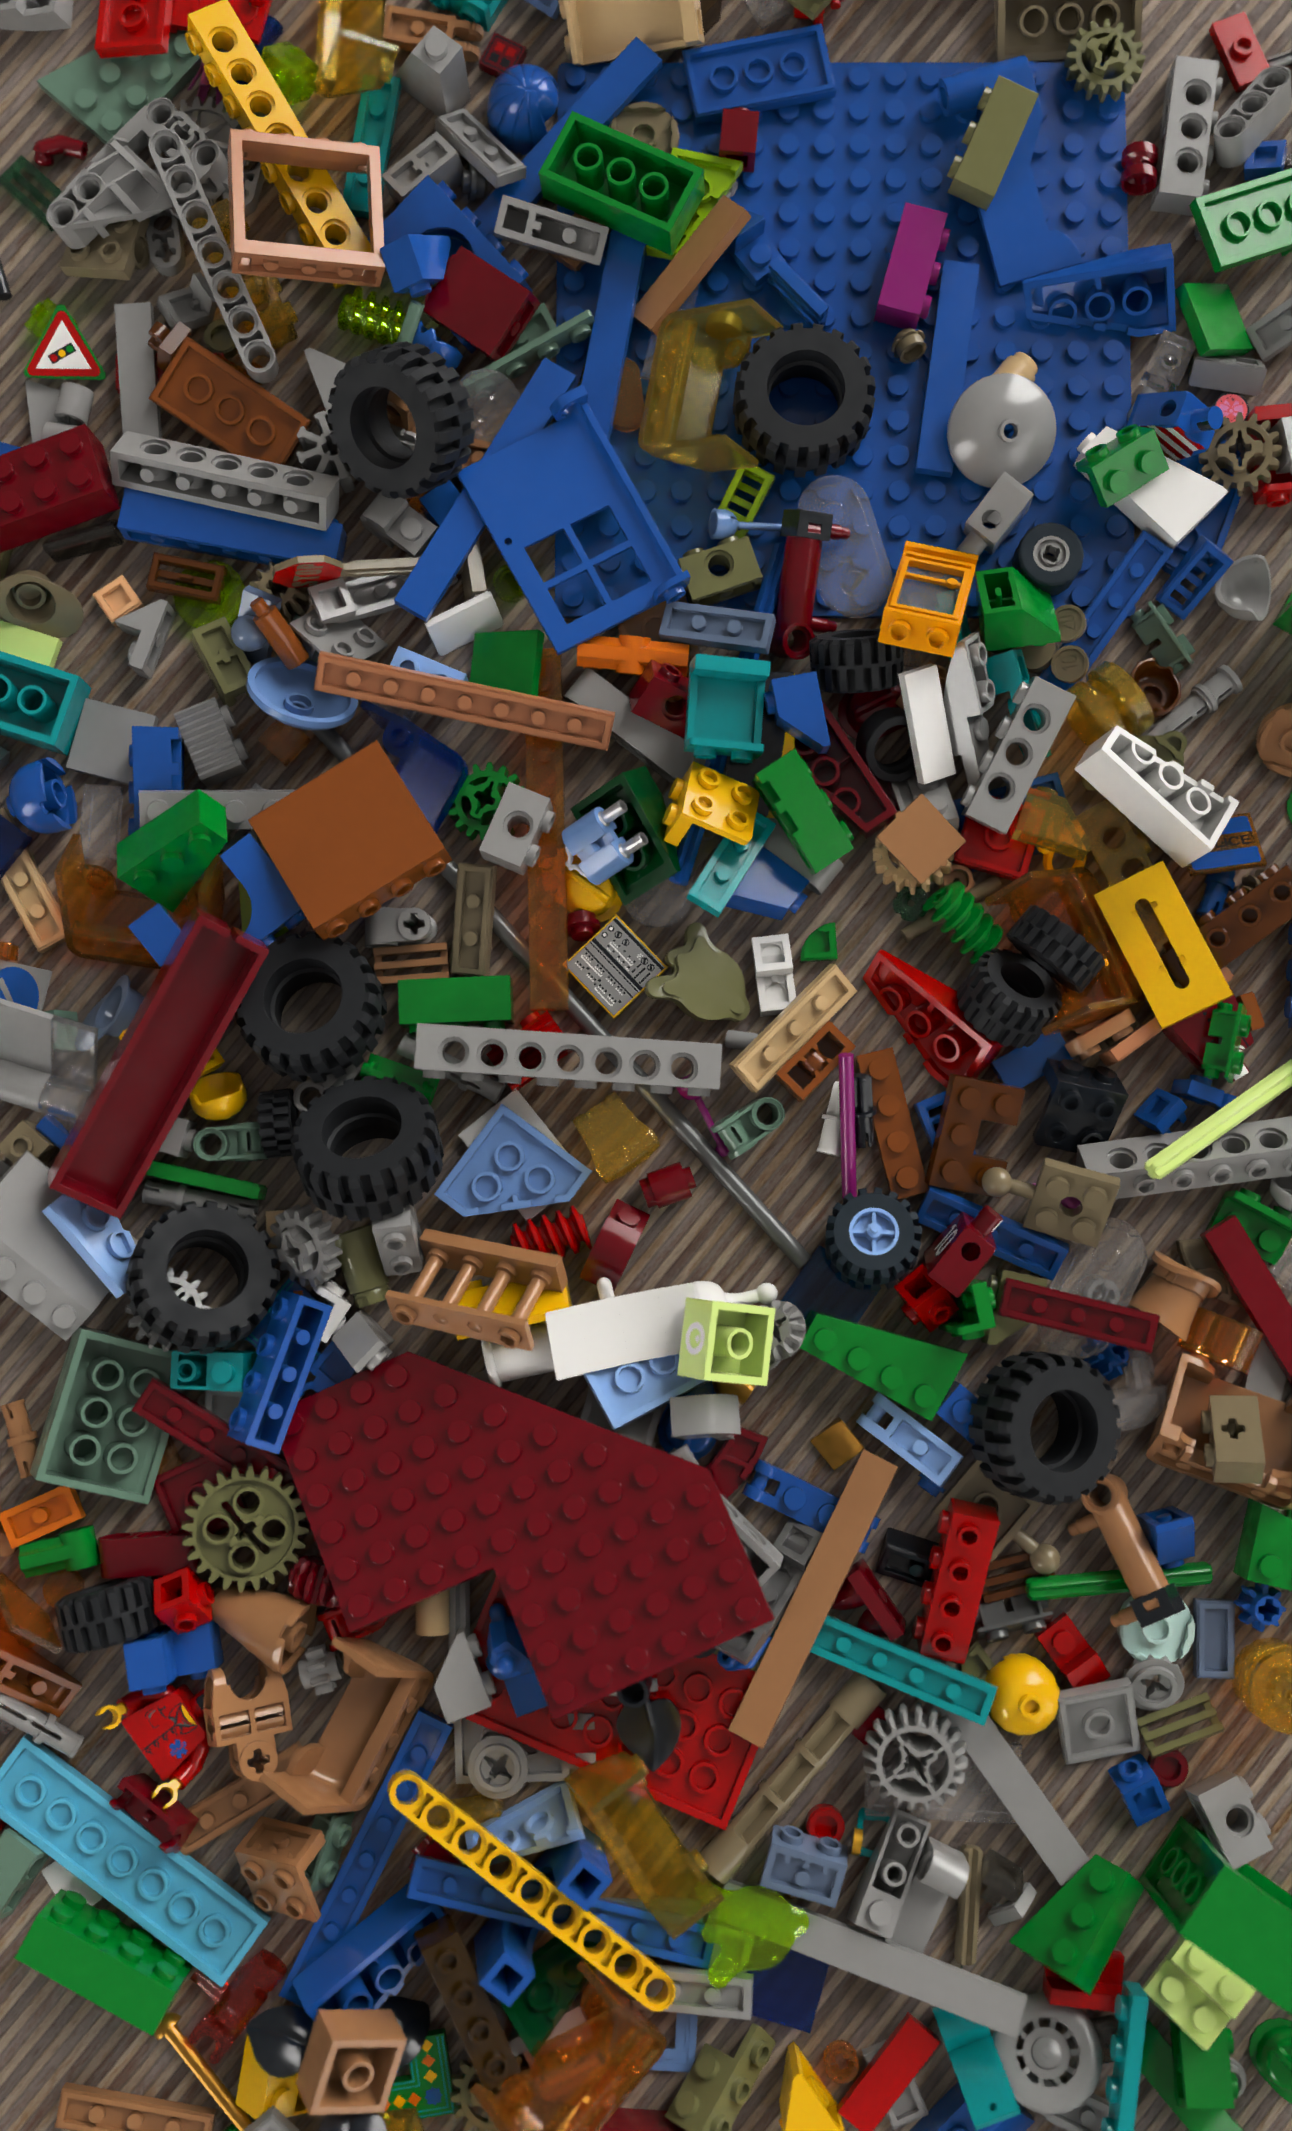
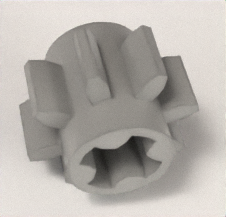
M326 1644L308 1648V1651L305 1652L306 1659L298 1662L299 1676L304 1689L315 1687L316 1696L335 1691L334 1688L337 1687L336 1680L344 1678L343 1664L339 1652H328Z

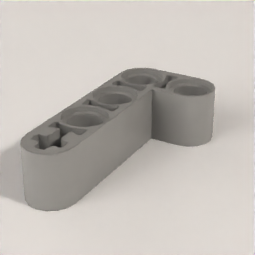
M927 1836L896 1927L889 1941L923 1954L948 1897L959 1898L967 1883L970 1867L962 1852Z

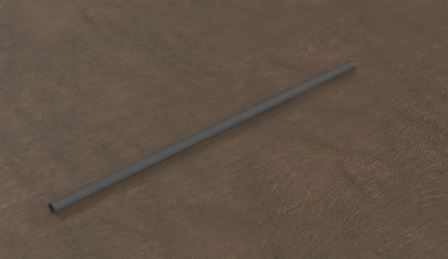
M334 728L311 730L339 762L356 753ZM452 859L451 862L446 864V868L441 872V875L456 890L458 865ZM494 906L493 932L586 1035L612 1036ZM603 1053L617 1068L615 1056L611 1053ZM634 1061V1071L639 1076L648 1077L644 1070ZM635 1085L638 1093L798 1269L802 1267L812 1256L665 1094L650 1093V1086Z

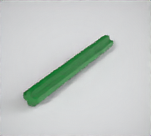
M1205 1561L1185 1563L1170 1569L1162 1568L1168 1583H1174L1176 1587L1207 1585L1213 1581L1212 1567ZM1119 1569L1028 1578L1025 1584L1027 1597L1032 1601L1130 1592Z

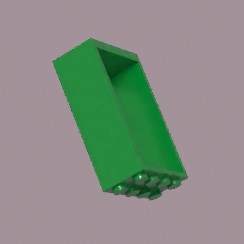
M1180 1816L1138 1879L1139 1882L1145 1887V1890L1178 1934L1292 2015V1895L1248 1863L1234 1869L1210 1843L1206 1833Z

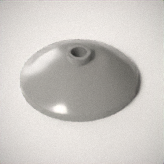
M1011 373L986 376L970 385L954 404L947 426L948 448L955 465L969 480L987 488H992L1004 471L1021 484L1031 479L1049 459L1056 438L1055 413L1047 395L1033 381ZM1007 424H1011L1014 428V434L1011 438H1007L1004 435V428Z

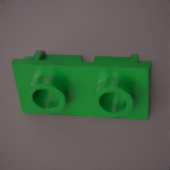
M1219 1002L1217 1009L1212 1010L1208 1035L1222 1038L1221 1044L1206 1042L1201 1069L1204 1070L1203 1076L1206 1078L1219 1079L1220 1073H1223L1227 1082L1233 1084L1234 1074L1240 1075L1242 1071L1244 1052H1239L1241 1038H1247L1249 1035L1252 1017L1251 1015H1246L1247 1010L1243 1003L1238 1004L1237 1011H1232V1004Z
M373 1053L370 1054L368 1062L363 1063L360 1070L361 1080H363V1076H375L377 1080L389 1077L396 1079L399 1085L402 1081L411 1085L428 1099L429 1106L432 1104L440 1079L423 1078V1071Z

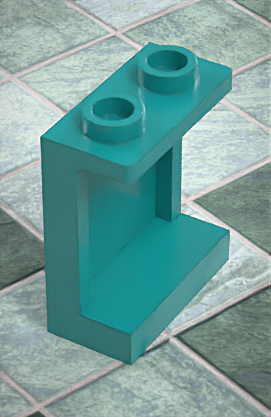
M695 654L690 661L684 752H694V758L704 760L716 759V755L731 756V761L736 763H752L753 758L758 759L764 753V744H761L765 681L770 677L771 661Z

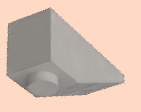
M503 194L494 236L532 249L600 266L609 227Z

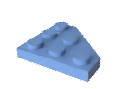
M501 1104L434 1195L463 1217L570 1202L593 1171L505 1105Z

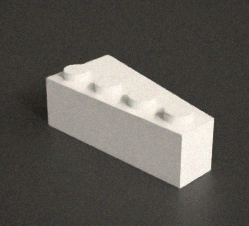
M1117 725L1089 745L1074 768L1182 868L1214 848L1239 804V801L1230 795L1223 798L1213 792L1214 786L1204 779L1197 782L1184 774V767L1174 760L1165 762L1158 758L1156 749Z

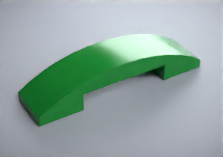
M1148 2019L1145 2027L1141 2073L1190 2131H1244L1225 2109H1186L1177 2106L1172 2047Z

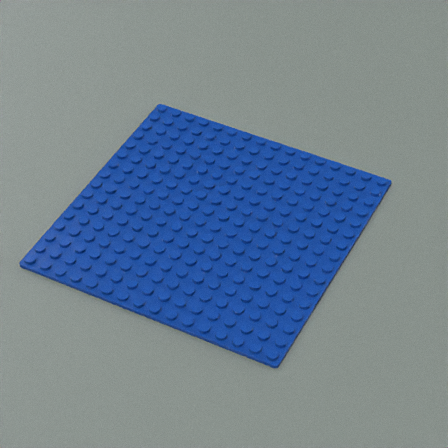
M996 62L830 63L836 86L835 98L759 112L754 173H740L736 179L738 182L737 190L730 199L746 210L765 218L764 233L786 260L785 262L829 305L823 331L832 333L833 329H836L844 334V342L848 344L851 340L860 347L859 358L867 357L871 365L870 375L875 377V404L865 439L861 440L860 447L853 456H846V461L843 465L834 469L830 464L827 467L826 474L815 476L813 471H806L805 478L794 477V471L785 470L784 475L773 472V464L768 462L766 466H762L755 460L756 451L747 452L742 445L743 435H739L736 432L734 425L735 415L733 414L737 372L740 371L741 361L748 352H753V344L761 337H765L768 341L772 330L783 327L784 332L789 331L791 324L803 323V328L812 327L767 283V280L755 288L727 250L724 251L658 336L633 318L610 443L677 562L679 558L683 557L684 553L691 549L703 548V550L716 547L718 542L721 541L720 539L710 538V513L712 509H718L742 459L775 475V481L753 522L782 524L783 511L785 509H803L833 514L832 524L850 529L851 534L847 540L830 539V541H823L812 617L882 618L906 541L956 551L966 538L964 527L967 519L991 488L978 485L969 480L961 473L955 463L953 464L951 478L915 473L944 259L980 264L963 392L979 379L992 375L1008 356L1014 355L1016 352H1023L1036 363L1038 371L1035 375L1034 383L1049 398L1056 418V438L1049 459L1035 476L1022 483L1024 487L1034 494L1028 512L992 555L985 550L980 554L975 572L1012 567L1014 553L1027 531L1038 524L1052 522L1065 525L1074 531L1082 542L1084 558L1082 568L1069 588L1058 595L1051 596L1054 610L1063 605H1075L1084 613L1134 544V523L1114 504L1108 508L1101 507L1091 482L1073 466L1080 454L1077 447L1091 432L1097 436L1106 426L1118 432L1126 427L1128 423L1127 415L1132 407L1130 336L1126 332L1106 329L1104 332L1093 330V327L1077 324L1067 326L1026 319L1023 282L1002 288L998 286L977 206L947 193L953 180L947 177L956 154L963 157L968 146L961 143L970 121L978 123L983 111L973 109L946 117L942 112L939 102L938 81L946 76ZM1034 62L1037 73L1035 86L1039 94L1043 119L1033 152L1031 167L1048 230H1059L1069 236L1077 246L1083 263L1128 251L1127 193L1121 189V175L1124 171L1121 164V155L1126 147L1125 93L1122 91L1117 101H1114L1111 95H1106L1104 103H1100L1096 94H1093L1089 100H1086L1085 95L1087 91L1085 89H1081L1078 92L1073 90L1076 79H1066L1069 68L1064 67V62ZM562 63L559 65L557 122L611 63L576 66L573 63ZM663 63V67L629 104L647 101L661 105L665 108V112L671 118L673 116L677 122L680 135L678 148L719 156L722 119L695 124L683 63ZM905 202L948 213L944 228L951 229L945 252L937 251L935 262L942 264L936 286L928 284L926 295L931 296L932 301L927 319L919 318L916 331L922 330L925 334L926 351L919 359L907 364L902 363L899 358H896L891 350L895 336L903 328L874 321ZM557 205L558 212L571 216L575 213ZM611 231L607 235L600 266L585 262L581 269L575 272L557 260L556 327L588 309L593 317H595ZM646 252L636 305L671 260L648 256ZM717 306H729L737 309L744 318L741 334L732 339H722L713 336L706 329L708 312ZM591 335L582 342H571L560 348V352L556 355V364L576 375V381L571 390L582 384ZM796 377L785 380L778 384L769 394V401L773 409L785 420L798 425L821 423L830 418L838 408V403L833 393L824 384L811 378ZM1007 424L1004 428V435L1007 438H1011L1014 434V428L1011 424ZM746 476L742 480L743 483L758 491L762 484ZM740 489L735 494L752 504L755 500V497ZM733 502L728 507L745 517L749 512ZM609 507L571 526L589 559L627 541ZM990 523L983 524L986 528H995V526ZM564 530L555 534V577L581 564ZM749 530L746 535L750 539L763 578L774 545L776 543H783L785 545L786 537L780 536L781 531ZM632 548L594 567L612 601L650 582ZM714 565L709 569L710 573L715 576H723L728 573V570L722 565ZM908 567L909 573L929 576L930 571ZM586 571L555 587V604L563 618H580L605 605ZM944 574L942 578L943 580L954 578L958 583H962L963 577ZM975 574L965 610L967 618H978ZM906 578L898 604L935 611V606L938 605L936 596L950 591H959L960 589H949L946 586ZM760 589L711 606L753 611ZM776 603V606H775V609H774V613H773L775 616H776L777 603ZM1136 604L1126 618H1130L1135 613Z

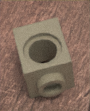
M22 1120L0 1143V1152L13 1164L28 1150L47 1165L60 1149L36 1129L37 1122Z

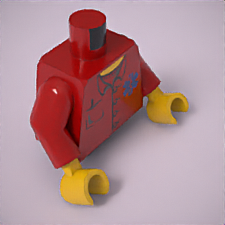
M184 1683L177 1687H174L172 1684L166 1685V1691L152 1695H143L142 1690L131 1691L118 1699L116 1706L105 1705L96 1711L95 1716L101 1715L106 1710L111 1711L113 1714L112 1722L101 1729H113L121 1722L161 1780L165 1781L169 1777V1783L160 1784L152 1793V1799L160 1790H167L170 1793L171 1799L162 1809H168L172 1806L178 1796L177 1790H184L203 1769L211 1746H208L203 1710L204 1688L195 1695Z

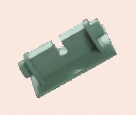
M1149 601L1147 603L1152 610L1145 613L1143 609H1140L1130 617L1133 621L1131 626L1146 646L1156 639L1161 641L1162 644L1153 649L1151 654L1160 666L1172 667L1173 674L1176 675L1184 669L1181 665V662L1187 659L1191 665L1195 663L1190 656L1195 652V649L1184 633L1178 637L1169 626L1175 620L1163 603L1156 607L1153 602Z
M355 1812L336 1815V1813L315 1814L311 1828L322 1830L326 1843L304 1871L312 1892L330 1887L339 1872L338 1861L343 1847L351 1837V1824Z

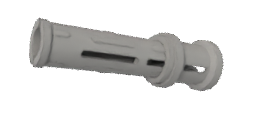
M1224 664L1217 668V673L1203 684L1198 683L1192 687L1190 696L1176 706L1170 713L1157 720L1152 726L1138 734L1137 737L1163 735L1169 731L1181 732L1204 713H1214L1218 710V704L1232 693L1235 695L1243 690L1241 680L1230 667Z

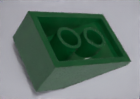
M646 765L622 772L570 808L574 817L578 820L595 807H601L606 810L617 801L622 800L627 805L628 810L613 820L617 826V829L614 831L618 838L623 836L628 841L640 832L647 836L648 843L633 853L634 861L609 878L624 906L681 871L676 847L663 841L667 825L662 824L666 806L664 798Z

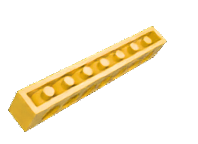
M221 0L188 14V32L185 33L186 42L191 52L195 56L199 55L204 63V71L211 86L218 87L221 92L223 104L229 117L232 120L236 118L242 129H252L256 132L272 134L288 133L293 136L308 138L229 1ZM216 49H225L229 52H219ZM241 80L246 82L247 84L241 85L236 83L235 81ZM255 112H261V113L265 114L266 116H265V117H259V116H256V115L253 114V113H255ZM260 162L264 177L269 183L273 182L279 191V200L284 211L288 215L292 214L296 220L299 236L305 246L370 252L368 239L326 169ZM290 176H300L304 180L295 181ZM317 207L321 209L323 212L314 213L310 211L308 208ZM327 239H337L342 244L333 245ZM332 283V284L334 285L335 289L346 285V284H336V283Z

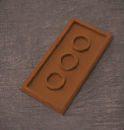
M187 335L148 398L227 453L282 465L288 464L300 444L297 437L300 427L304 426L308 431L313 423Z

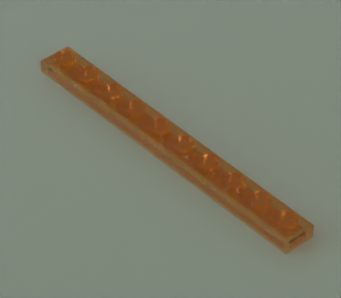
M544 648L538 696L563 701L562 654L558 656L554 648ZM525 734L526 789L550 798L553 806L552 812L556 813L550 832L548 834L543 832L538 842L541 851L533 868L528 866L530 1009L532 1012L569 1010L566 845L562 839V831L565 829L564 742Z

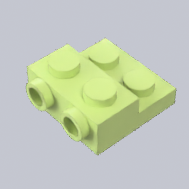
M1180 1936L1142 1987L1149 2000L1204 2051H1208L1230 2019H1236L1256 1992V1989L1182 1936Z

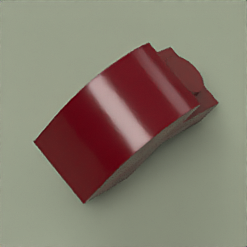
M617 1199L594 1243L580 1278L597 1286V1281L601 1277H607L612 1283L613 1291H615L649 1220L650 1214Z

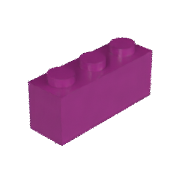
M905 202L874 321L903 329L912 328L916 330L919 318L927 319L932 297L926 295L928 284L936 286L942 264L935 262L937 251L945 252L951 229L944 228L948 213Z

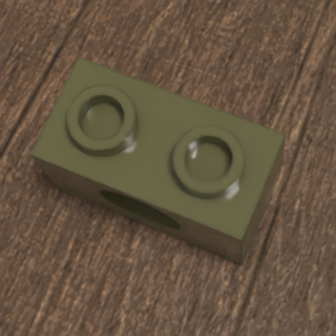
M737 536L727 537L718 542L716 547L706 550L694 548L684 553L683 557L678 559V564L682 571L687 570L691 576L689 584L685 588L689 603L711 606L761 588L763 576L748 536L740 539ZM714 565H722L728 570V573L723 576H715L710 573L709 569Z

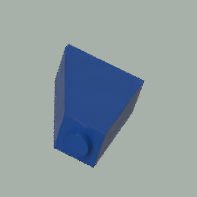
M763 846L725 907L782 920L789 910L796 914L806 901L808 896L803 892L810 881Z

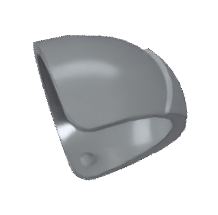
M1254 554L1235 560L1216 582V602L1228 615L1246 621H1262L1266 617L1271 600V575L1269 565L1264 556Z

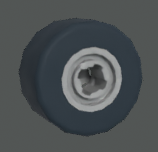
M1052 522L1038 524L1027 531L1014 553L1012 567L1024 574L1039 589L1050 593L1051 596L1058 595L1069 588L1082 568L1084 558L1082 542L1075 532L1065 525Z

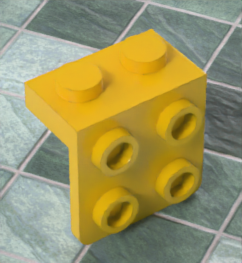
M693 761L683 778L676 777L670 788L668 798L672 799V803L669 804L662 820V824L667 825L663 841L677 847L691 825L695 824L738 844L747 845L752 839L760 796L759 792L745 783H741L712 768Z

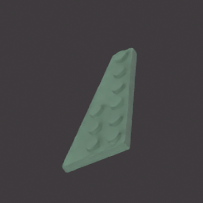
M178 29L177 33L170 32L168 54L100 58L94 49L38 79L37 82L46 94L101 142L106 144L144 105L147 106L152 100L160 97L172 100L197 74L201 58L199 55L195 56L188 47L185 33L188 31Z

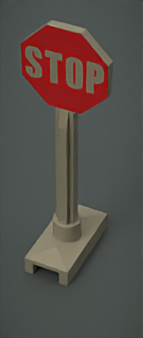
M479 539L457 575L461 574L465 601L487 591ZM326 555L296 556L274 565L271 574L272 582L289 588H299L338 579L340 576L407 575L412 572L420 557L354 560L342 563V561Z

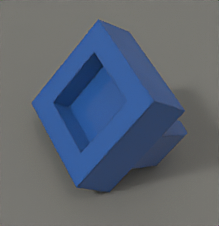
M1157 1087L1133 1115L1140 1124L1158 1134L1164 1135V1133H1171L1169 1128L1176 1120L1181 1123L1186 1121L1184 1111L1188 1107L1181 1098Z

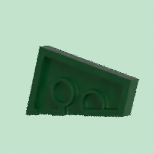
M557 1936L553 1937L532 1954L535 1977L510 2008L498 1999L533 2058L596 1970L595 1966ZM583 1940V1945L587 1948H592L598 1944Z

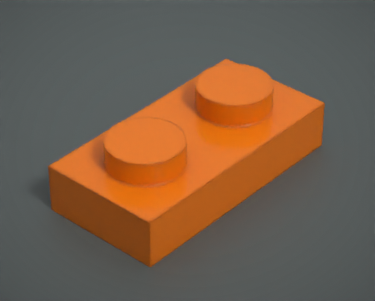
M60 1486L1 1512L0 1522L11 1549H14L85 1517L86 1514L76 1490Z

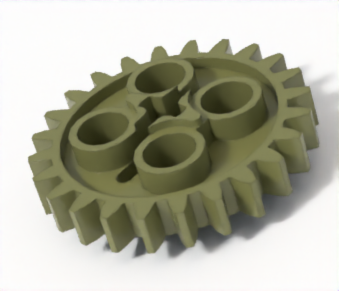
M248 1463L246 1472L240 1474L237 1466L234 1464L232 1465L231 1476L226 1477L222 1471H217L218 1482L215 1485L207 1479L203 1480V1486L206 1490L205 1494L196 1491L192 1493V1498L198 1505L185 1507V1513L192 1517L193 1520L182 1522V1529L190 1531L192 1534L184 1537L182 1543L185 1546H194L187 1554L188 1561L201 1559L196 1567L198 1574L206 1569L211 1570L208 1577L210 1584L220 1576L223 1578L224 1590L230 1586L232 1581H237L239 1592H243L246 1581H251L255 1590H259L261 1578L265 1577L273 1585L275 1584L273 1572L278 1570L284 1575L288 1574L285 1564L286 1560L298 1563L299 1558L293 1549H303L306 1547L305 1541L299 1538L298 1535L309 1532L308 1525L298 1523V1521L307 1516L304 1509H296L302 1503L299 1495L290 1497L295 1488L294 1483H287L283 1487L280 1485L283 1478L281 1472H278L270 1479L268 1478V1466L265 1465L259 1474H254L252 1463ZM251 1491L257 1494L259 1497L257 1504L247 1509L239 1506L237 1498L241 1493ZM223 1502H228L245 1524L253 1521V1533L270 1548L269 1552L264 1553L247 1531L244 1530L240 1534L238 1533V1521L221 1506ZM214 1518H222L228 1522L229 1527L223 1534L215 1535L208 1531L207 1524ZM273 1519L281 1521L284 1528L277 1536H268L263 1532L262 1528L267 1521ZM242 1546L250 1547L254 1551L253 1558L245 1563L237 1562L232 1556L233 1552Z

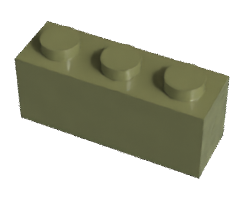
M1000 75L993 89L988 86L985 87L976 108L983 112L978 123L970 121L961 142L968 145L963 157L956 154L947 174V177L953 179L947 193L987 211L1039 96L1038 93Z

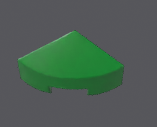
M835 922L820 926L808 936L801 949L800 963L836 961L838 959Z

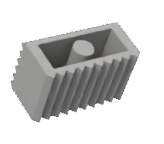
M213 697L174 713L198 777L206 787H212L215 784L232 779L234 776H239L241 773L248 771L244 760L249 759V754L242 739L238 738L235 740L230 727L235 726L236 723L227 704L221 706L217 699Z

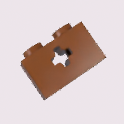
M829 1020L774 1075V1078L800 1103L839 1064L838 1054L850 1053L856 1046Z

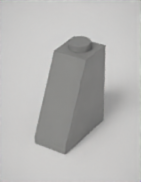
M433 25L413 49L394 77L401 79L402 89L434 114L441 116L462 109L471 96L463 47Z

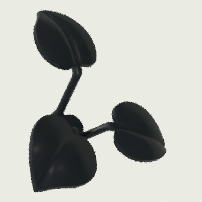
M711 1648L692 1658L707 1657L714 1653L717 1649ZM652 1676L617 1691L618 1699L624 1705L617 1718V1731L624 1745L653 1772L667 1760L674 1750L681 1731V1716L677 1707L669 1699L658 1698L650 1701L649 1693L652 1686Z
M393 1996L388 1997L379 2009H392L407 2039L398 2067L401 2068L409 2064L424 2045L430 2026V2009L426 2002ZM295 2005L273 2007L260 2013L248 2023L246 2032L250 2039L255 2059L259 2066L270 2076L287 2078L299 2073L314 2025V2020L307 2014L304 2008ZM378 2113L330 2114L323 2118L319 2131H386V2126Z

